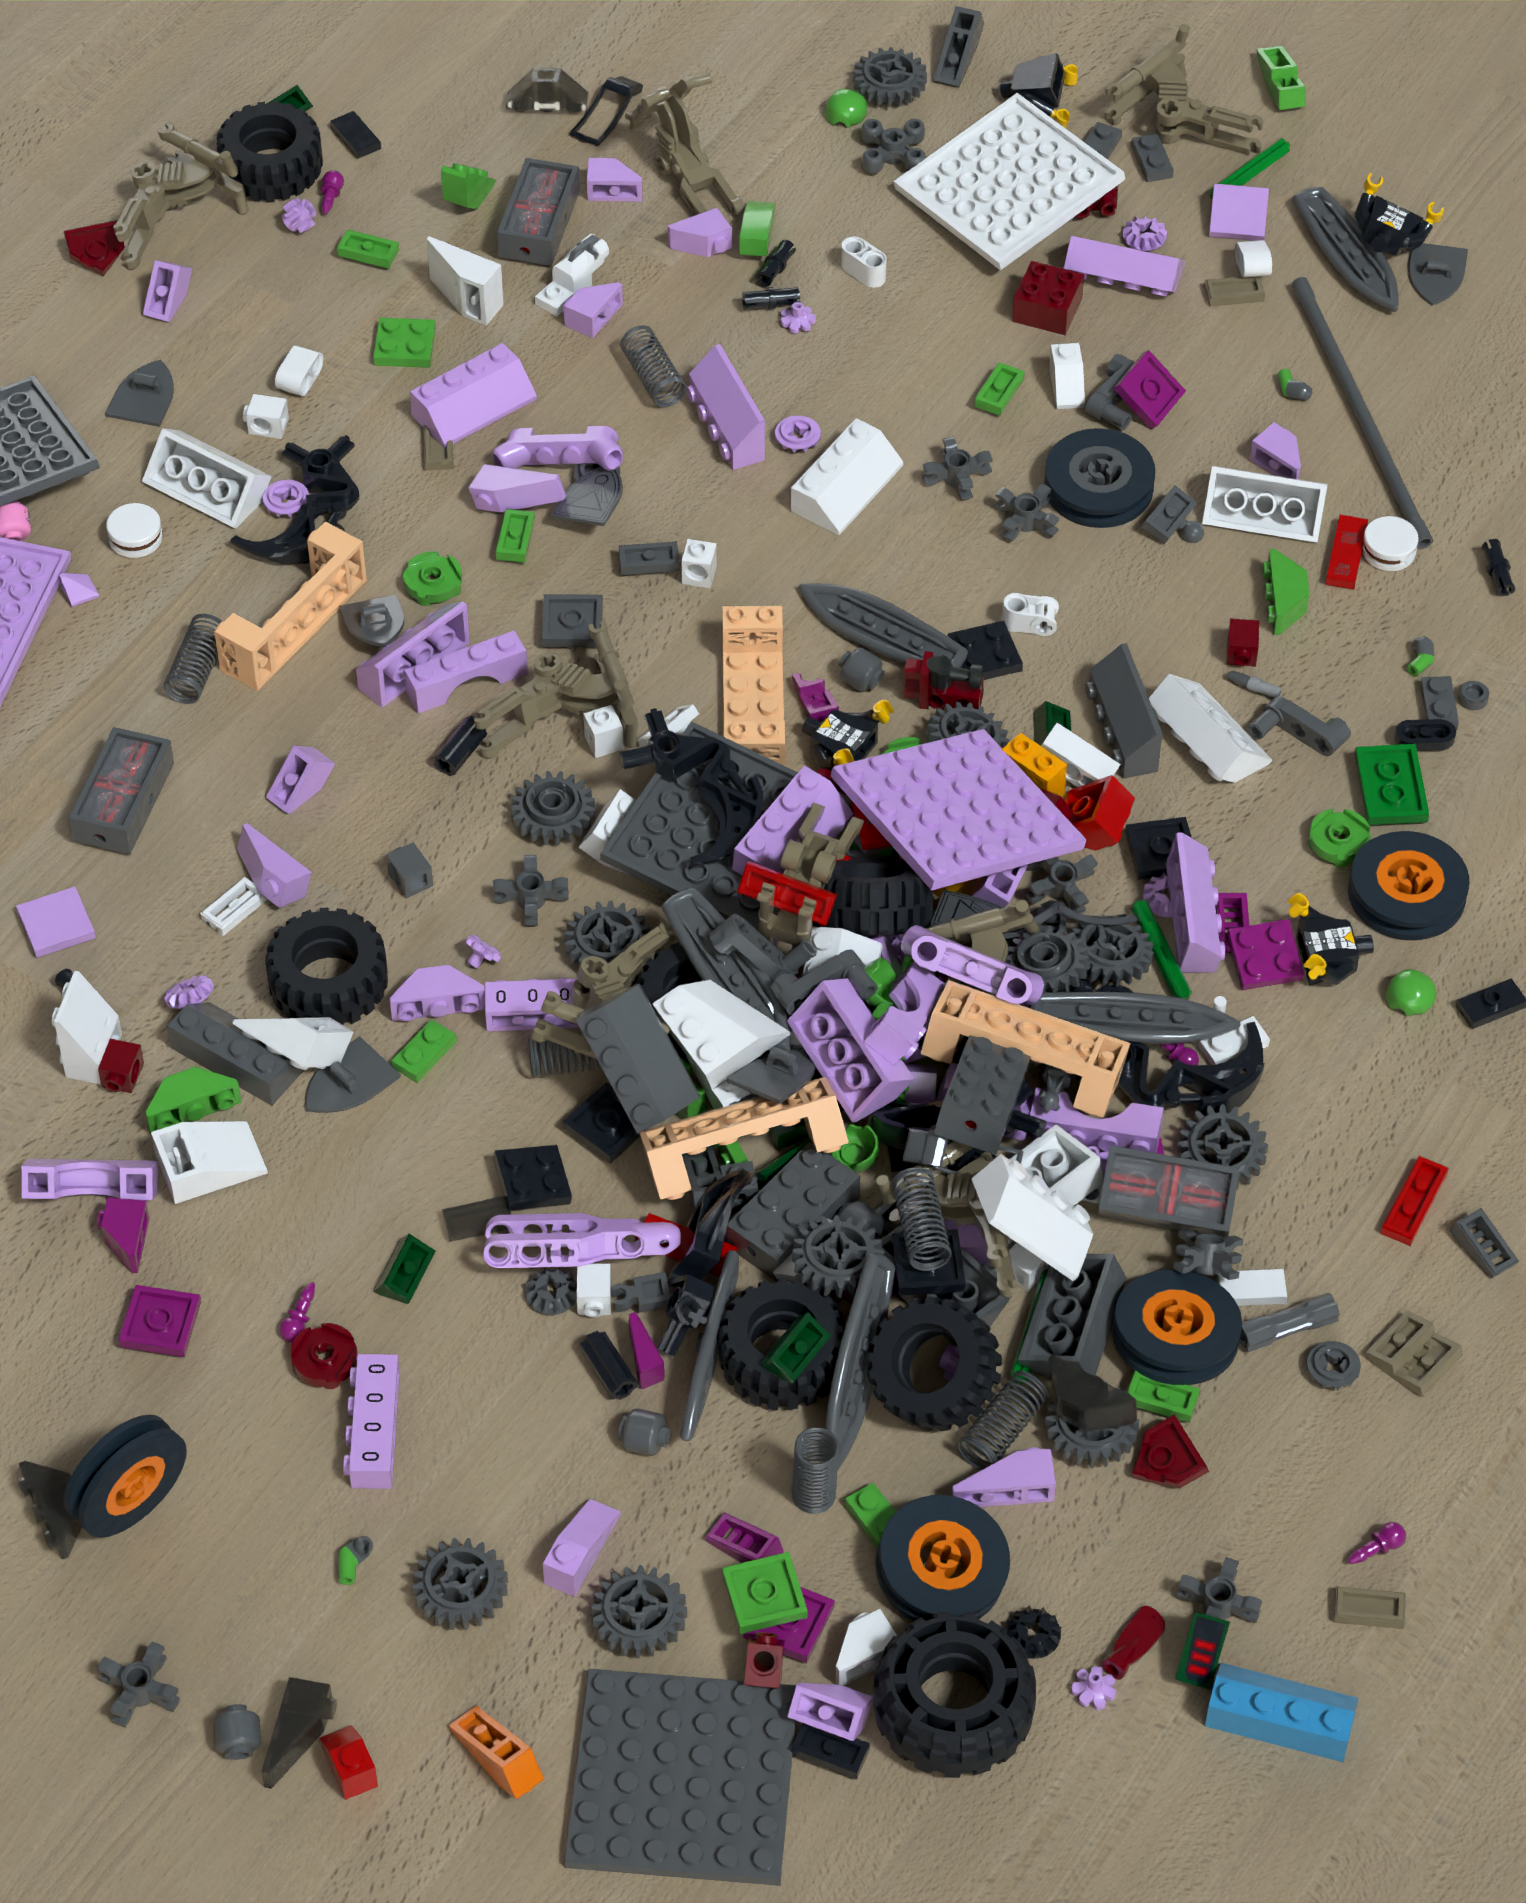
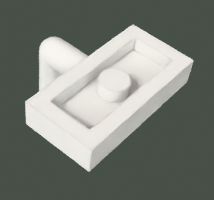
M1222 996L1216 997L1213 1008L1225 1013L1226 998ZM1254 1016L1241 1021L1238 1029L1199 1041L1198 1047L1210 1065L1225 1063L1237 1057L1248 1044L1246 1023L1255 1021L1263 1049L1269 1046L1270 1038Z

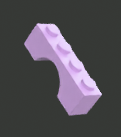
M511 631L404 669L406 693L416 711L421 713L446 704L452 691L461 683L471 678L490 676L502 684L527 675L526 649L516 632Z
M914 961L896 980L889 993L897 1008L890 1006L872 1025L864 1042L893 1065L902 1057L908 1059L919 1046L917 1042L927 1030L925 1026L930 1022L932 1012L940 998L939 994L945 984Z
M1036 1088L1030 1115L1047 1122L1046 1127L1043 1129L1044 1133L1054 1125H1058L1087 1147L1096 1145L1104 1151H1109L1110 1146L1157 1154L1163 1127V1107L1131 1103L1125 1111L1117 1116L1097 1119L1080 1113L1073 1107L1068 1093L1061 1092L1058 1094L1060 1109L1058 1111L1053 1109L1045 1114L1040 1104L1041 1096L1039 1092L1041 1090L1046 1092V1089ZM1029 1134L1030 1138H1038V1136Z
M28 1159L21 1166L22 1198L56 1199L69 1195L99 1194L121 1199L153 1200L158 1194V1161Z

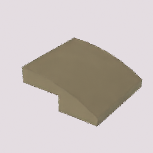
M1406 1310L1366 1351V1355L1376 1366L1394 1380L1423 1397L1463 1355L1461 1345L1435 1333L1432 1322Z

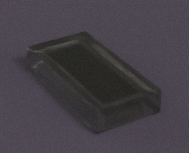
M504 1196L442 1209L450 1242L485 1235L489 1219L497 1215H511L510 1210H507ZM496 1225L491 1229V1233L508 1230V1228L504 1225Z

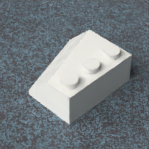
M711 980L679 985L652 1004L659 1020L670 1027L669 1033L711 1089L791 1035L790 1031Z

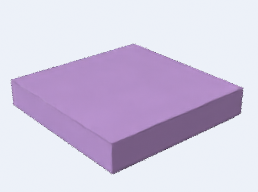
M1214 184L1209 236L1255 241L1264 240L1269 188Z
M75 886L16 906L17 913L36 958L96 938L94 928Z

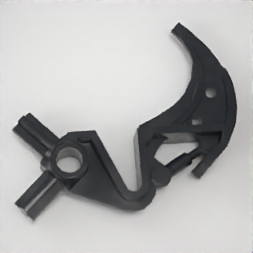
M347 435L341 436L328 450L315 449L311 452L288 442L285 445L282 456L302 467L304 485L308 492L313 494L306 495L307 504L301 506L292 525L282 534L265 541H250L235 535L230 539L231 543L246 552L269 559L270 561L305 564L310 563L307 539L311 532L315 530L314 521L319 515L331 514L327 523L345 532V529L337 522L346 516L347 511L353 508L360 497L358 487L340 464V461L355 447V444L350 441V437Z
M656 708L651 709L650 713L644 715L651 734L647 743L648 746L619 752L622 768L628 769L652 763L656 773L673 781L708 759L713 758L700 777L698 794L704 797L716 813L719 822V836L716 844L711 849L691 857V862L694 867L715 862L734 854V848L762 816L763 791L758 777L754 776L747 779L750 792H748L745 788V783L736 772L734 761L730 760V750L725 743L715 738L709 739L675 734L673 731L668 730L662 711H657ZM719 778H729L735 788L740 790L741 793L719 783ZM739 829L740 832L736 833L734 832V830Z
M1255 1021L1246 1023L1248 1044L1237 1057L1216 1065H1189L1176 1059L1156 1090L1153 1091L1146 1089L1150 1047L1140 1042L1125 1041L1131 1044L1118 1086L1137 1104L1156 1107L1167 1105L1170 1108H1176L1179 1104H1198L1195 1106V1109L1204 1116H1207L1208 1106H1211L1215 1113H1219L1221 1104H1224L1226 1112L1230 1113L1235 1106L1241 1107L1251 1096L1264 1070L1263 1046ZM1074 1074L1077 1080L1082 1079V1076ZM1185 1085L1204 1095H1199V1093H1180L1178 1087Z
M1025 1080L1023 1081L1004 1136L1012 1133L1015 1129L1038 1137L1044 1134L1043 1129L1047 1125L1045 1120L1021 1112L1020 1106L1033 1094V1088L1028 1087ZM895 1099L864 1117L866 1124L878 1136L879 1141L887 1146L905 1151L909 1129L935 1130L943 1100L920 1104ZM948 1139L947 1145L953 1142V1140Z
M737 1170L712 1184L704 1192L687 1224L694 1233V1239L689 1251L675 1264L668 1277V1284L675 1288L666 1307V1314L671 1319L657 1346L658 1349L669 1355L675 1356L688 1328L694 1329V1327L700 1326L701 1323L705 1324L707 1322L706 1314L711 1303L714 1286L702 1281V1279L720 1261L734 1200L745 1186L750 1184L754 1186L758 1179L752 1172Z

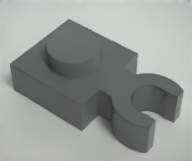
M665 1272L633 1277V1286L622 1283L611 1286L612 1297H625L622 1300H615V1311L617 1312L626 1311L638 1304L639 1312L665 1308L671 1296Z

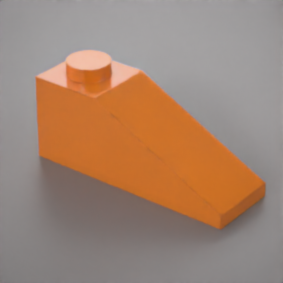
M477 1705L448 1725L451 1732L496 1784L516 1800L523 1794L530 1792L533 1787L544 1780L531 1747Z

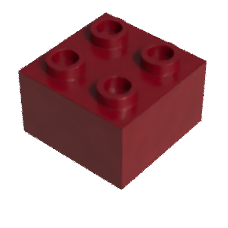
M1031 261L1014 296L1012 322L1066 335L1083 297L1084 274Z

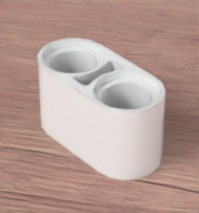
M848 237L842 242V269L868 287L882 286L886 281V255L860 237Z
M1264 240L1236 242L1235 260L1242 277L1271 276L1272 257Z
M293 346L277 371L275 387L279 390L305 396L322 369L323 354L300 346Z

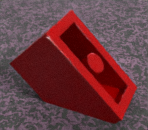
M352 1725L319 1738L320 1745L345 1800L378 1787L375 1765L362 1737Z

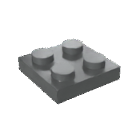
M544 594L542 647H596L593 639L590 638L588 626L593 624L595 629L600 628V621L603 620V595Z

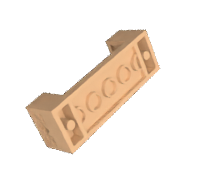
M326 521L317 530L312 531L307 539L312 578L304 582L300 590L290 600L285 601L281 609L272 618L265 621L262 628L234 613L217 626L214 632L220 671L258 691L339 609V606L343 605L367 581L363 541Z
M722 606L724 737L785 766L782 606Z
M948 980L932 1012L921 1054L935 1061L951 1064L964 1036L969 1037V1035L987 1038L992 1043L1006 1048L1014 1047L1020 1049L1024 1054L1031 1056L1030 1059L1037 1063H1045L1059 1068L1066 1073L1082 1076L1073 1107L1089 1115H1097L1104 1118L1118 1085L1131 1043L1019 1004L1009 1003L993 995Z
M823 1077L809 1081L802 1089L780 1104L759 1096L640 1132L649 1169L660 1200L664 1198L667 1200L678 1199L684 1196L685 1192L692 1190L682 1154H698L705 1151L706 1147L718 1143L719 1145L732 1144L738 1140V1137L748 1134L751 1136L762 1135L774 1126H792L799 1123L801 1118H804L807 1133L817 1153L821 1151L824 1153L835 1152L841 1149V1145L848 1144L837 1098L827 1078Z

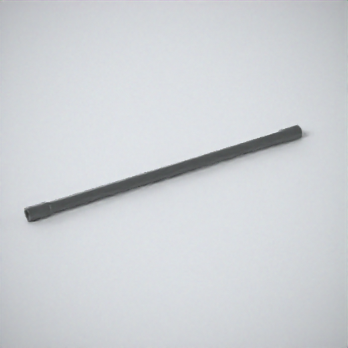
M1299 277L1293 281L1292 288L1316 332L1405 520L1411 523L1418 533L1417 548H1427L1433 543V538L1415 507L1315 300L1314 292L1307 278Z

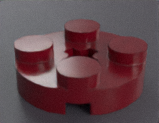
M322 1323V1327L312 1330L311 1327H308L295 1337L291 1345L293 1372L305 1383L330 1390L337 1388L342 1381L350 1376L351 1367L357 1366L358 1352L354 1338L347 1329L333 1323ZM326 1350L330 1351V1358L326 1360H321L316 1355L318 1352L325 1353Z

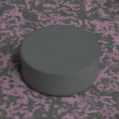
M1468 681L1461 685L1458 694V701L1461 706L1468 710H1480L1487 705L1489 690L1483 683Z

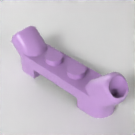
M588 426L586 434L535 435L533 428H518L510 432L505 443L493 450V460L496 466L514 469L523 465L597 463L605 470L612 471L621 465L624 455L622 448L618 445L619 436L617 432L608 426Z
M916 925L911 927L903 937L901 944L903 953L914 959L918 965L931 971H939L995 994V997L1013 1004L1033 1005L1038 1002L1042 995L1044 981L1036 973L1024 971L941 937L922 926Z

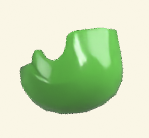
M839 89L833 92L828 99L824 109V116L833 126L838 122H842L849 128L851 125L861 123L866 117L867 102L860 93L854 90Z
M878 958L865 965L864 969L878 986V990L873 996L864 999L875 1009L880 1003L884 1002L894 1006V1001L890 998L889 993L892 983L897 979L890 963L885 958Z
M1407 969L1400 971L1388 983L1384 997L1391 1010L1398 1008L1404 1011L1406 1016L1427 1012L1435 1003L1437 990L1430 977L1418 970Z
M849 1124L845 1127L849 1143L841 1145V1149L831 1152V1156L855 1173H861L871 1168L879 1156V1140L870 1126L860 1127Z

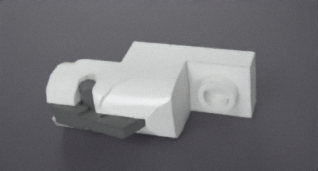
M591 233L577 243L553 267V281L535 296V305L556 317L562 313L563 305L567 298L572 297L580 288L592 286V273L604 263L605 258L609 255L607 243Z

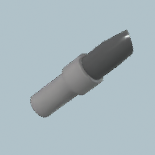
M1230 671L1226 675L1229 680L1246 687L1247 690L1252 692H1259L1272 698L1281 696L1282 688L1264 682L1258 677L1248 676L1236 671Z

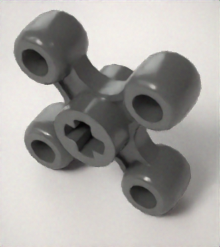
M868 119L863 123L861 129L863 141L870 145L877 144L879 146L878 148H869L863 153L862 166L867 173H879L884 163L895 165L902 162L906 170L909 171L926 158L925 152L922 149L909 147L910 144H919L924 139L925 126L921 120H908L903 130L899 128L884 130L882 123L876 119Z

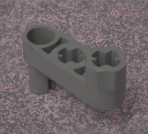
M1118 353L1112 358L1106 371L1110 378L1090 397L1086 404V413L1100 421L1106 420L1122 431L1128 427L1132 415L1116 407L1123 398L1113 388L1135 361Z
M1281 696L1274 697L1263 708V713L1248 725L1250 734L1256 739L1264 738L1274 726H1278L1324 756L1332 755L1351 736V730L1342 719L1338 717L1330 718L1324 723L1292 701Z
M732 914L709 934V938L718 952L729 955L735 949H738L763 973L768 974L773 981L783 973H793L796 975L798 969L815 957L817 953L813 944L803 939L787 954H784L738 914Z
M849 949L830 958L800 979H797L793 973L779 975L771 985L770 991L789 1015H793L824 980L848 978L862 999L873 996L878 990V986L864 970L865 964L854 950Z

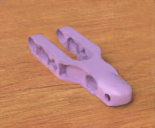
M583 1213L497 1215L487 1222L485 1232L487 1240L484 1244L483 1256L486 1263L495 1268L584 1266L604 1259H632L640 1255H665L680 1245L681 1232L676 1225L667 1222L642 1223L632 1218L603 1219ZM529 1224H536L541 1227L542 1233H524V1228ZM547 1224H552V1233H548ZM496 1225H504L509 1229L510 1233L492 1235L491 1229ZM562 1225H569L570 1233L560 1231L562 1230ZM627 1235H635L639 1238V1240H637L636 1242H627L626 1240H624V1237ZM669 1242V1245L667 1247H662L660 1245L662 1243ZM491 1246L506 1247L508 1253L503 1258H495L489 1253V1249ZM539 1246L541 1249V1253L536 1257H527L522 1251L523 1247ZM550 1247L551 1254L547 1256V1248ZM561 1247H568L570 1250L568 1255H562L559 1249Z

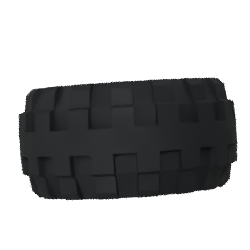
M950 1611L933 1614V1619L925 1621L923 1618H920L905 1626L903 1634L899 1633L896 1637L893 1636L885 1646L884 1654L878 1660L874 1676L873 1708L876 1723L881 1735H885L887 1740H889L890 1748L901 1759L913 1761L915 1768L929 1774L932 1773V1770L945 1773L944 1777L959 1778L961 1773L972 1772L973 1776L990 1771L994 1763L1001 1764L1006 1762L1016 1753L1017 1746L1021 1741H1025L1031 1728L1036 1705V1678L1033 1666H1030L1027 1652L1020 1642L1016 1641L1014 1637L1009 1638L1007 1630L991 1620L989 1623H985L980 1620V1616L968 1612H964V1616H950ZM944 1671H961L981 1681L988 1694L974 1706L964 1709H950L930 1700L921 1687L935 1674Z

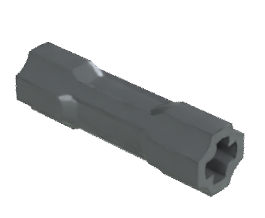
M1325 1293L1307 1299L1302 1304L1268 1316H1258L1242 1322L1239 1341L1246 1352H1251L1271 1345L1275 1340L1310 1328L1317 1329L1339 1321L1338 1305L1332 1294Z

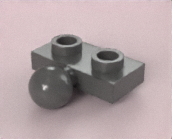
M1176 485L1173 486L1141 526L1163 544L1168 541L1177 528L1181 530L1182 538L1189 543H1197L1204 536V528L1199 522L1187 521L1185 519L1198 502Z

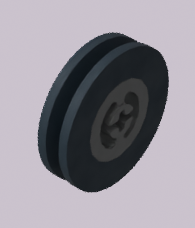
M1101 428L1077 431L1061 439L1048 454L1044 484L1052 489L1047 497L1051 498V506L1061 516L1076 524L1093 528H1109L1123 525L1136 519L1149 506L1154 492L1155 464L1146 447L1125 433Z

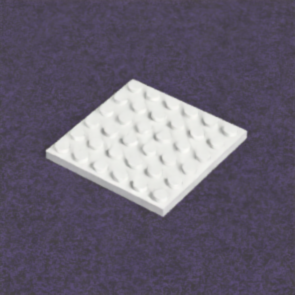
M1016 93L922 162L894 181V186L898 192L1001 271L1123 182L1125 174L1124 171L1020 94Z

